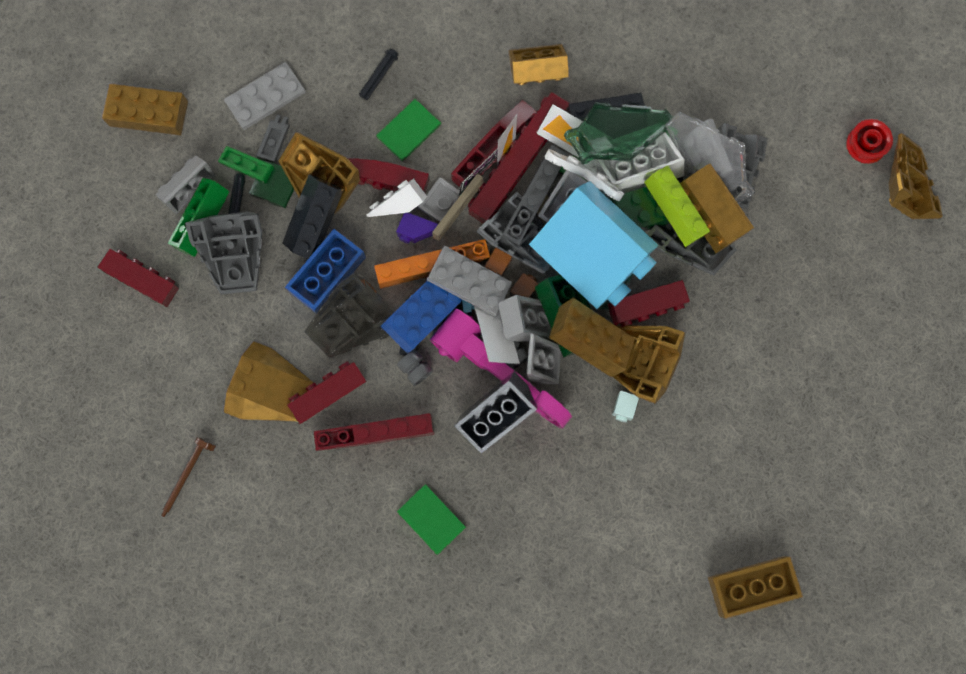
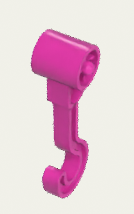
M455 308L430 338V342L438 349L440 355L447 356L456 363L464 355L476 366L488 370L500 381H503L514 370L505 363L489 362L484 342L478 338L481 335L480 326L474 321L472 316ZM519 375L529 386L538 407L536 412L553 425L563 429L572 418L569 411L546 391L542 390L540 393L531 383Z

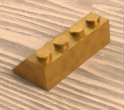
M711 163L680 183L709 228L710 232L704 235L715 253L730 246L754 228Z

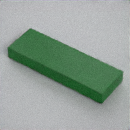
M229 146L225 147L218 160L220 164L265 184L274 169L273 165Z

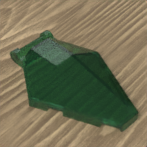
M596 102L580 126L567 130L564 133V137L571 143L579 155V161L583 165L594 159L631 161L671 128L674 124V119L667 109L663 111L651 110V106L622 104V108L610 107V103Z

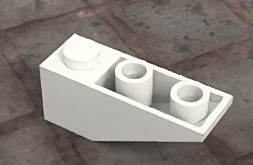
M414 178L409 182L405 180L397 186L399 189L396 192L392 190L383 197L384 201L381 203L376 201L369 207L371 210L367 216L374 217L410 212L424 202L427 195Z

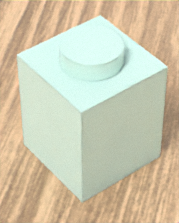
M620 391L617 395L612 415L616 416V420L621 422L631 421L634 417L639 398L633 394Z

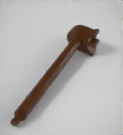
M196 437L194 443L197 444V447L168 498L161 516L165 517L172 508L203 448L214 451L215 445Z

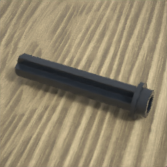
M390 48L385 51L386 55L359 93L362 99L369 100L394 61L398 60L399 54L394 49Z
M243 174L234 175L228 214L240 212L245 176Z

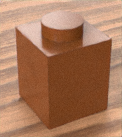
M495 248L485 268L503 277L512 261V256Z

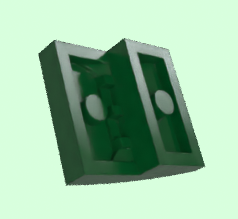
M264 161L273 165L274 169L266 184L255 179L249 194L266 200L270 204L286 208L294 188L282 166Z

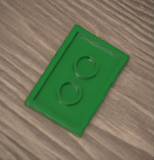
M414 99L376 135V138L403 162L441 126V122Z
M426 484L397 511L436 555L445 549L466 528Z

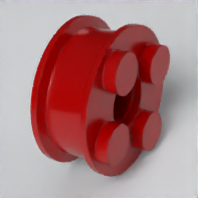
M867 119L858 123L849 133L846 140L847 150L851 157L860 163H875L890 151L893 144V135L889 127L883 122Z

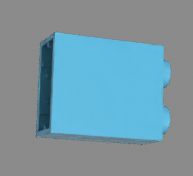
M590 181L574 190L529 244L596 309L607 300L613 306H616L631 291L624 282L632 273L641 280L657 263L649 255L659 246Z

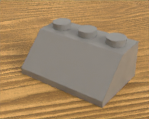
M195 155L185 163V166L180 171L173 174L171 180L166 185H162L159 188L156 196L177 215L190 202L202 178L212 180L216 175L204 160Z

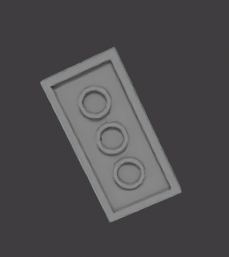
M284 62L223 100L243 130H246L303 95L306 91L288 64Z
M445 245L427 278V281L494 317L499 311L498 303L504 300L512 283Z

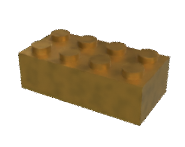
M109 84L102 119L110 127L181 136L188 101L183 93Z
M574 298L559 307L549 337L610 377L626 370L635 339Z
M787 556L708 577L719 617L724 619L803 597L791 557Z

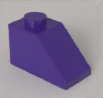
M407 212L403 214L397 228V237H399L400 241L407 244L410 242L417 243L433 236L432 232L438 224Z

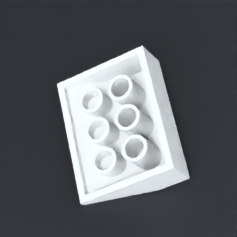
M660 124L591 148L600 173L608 177L607 181L623 193L646 187L644 181L667 165L676 178L684 176V158Z

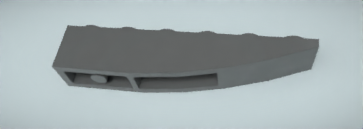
M551 145V147L549 148L550 150L560 153L566 157L568 155L566 152L562 151L554 145ZM543 157L502 234L503 237L517 245L520 244L562 166H557L553 164V161L550 162Z

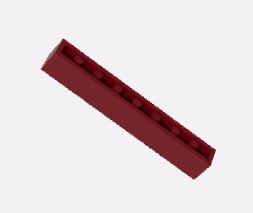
M552 92L548 97L545 96L538 112L534 111L531 115V122L528 126L524 125L520 131L521 136L518 140L515 139L511 143L509 148L511 150L507 155L504 154L501 157L499 167L491 171L489 181L481 185L478 191L479 195L476 199L472 198L469 202L468 210L470 216L484 224L499 211L548 141L538 135L537 132L552 105H555L568 113L569 102Z

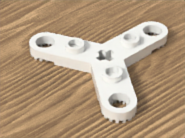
M550 149L544 157L548 161H553V164L562 166L564 169L582 176L587 181L592 182L599 190H603L611 198L613 196L614 200L620 201L624 193L607 181L608 177L600 172L596 173L598 167L593 161L582 157L579 161L574 156L569 155L566 157Z

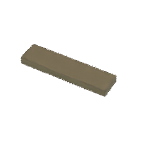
M476 174L432 232L434 239L437 241L442 239L483 184V177Z

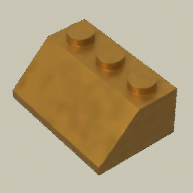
M562 44L508 50L514 84L525 85L532 81L542 83L549 79L559 81L568 77V56Z

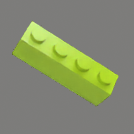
M668 165L653 173L644 181L685 247L710 232Z

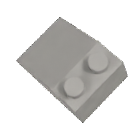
M566 170L538 216L548 222L574 190L587 183V181L577 174Z
M515 295L498 303L505 340L516 342L530 341V334H535L546 340H552L549 338L552 329L540 300Z
M530 334L527 369L529 381L536 384H559L561 351L558 344L535 334Z

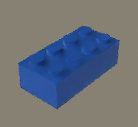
M333 229L285 288L300 302L319 315L366 258L364 251Z
M426 281L381 327L408 354L463 299Z

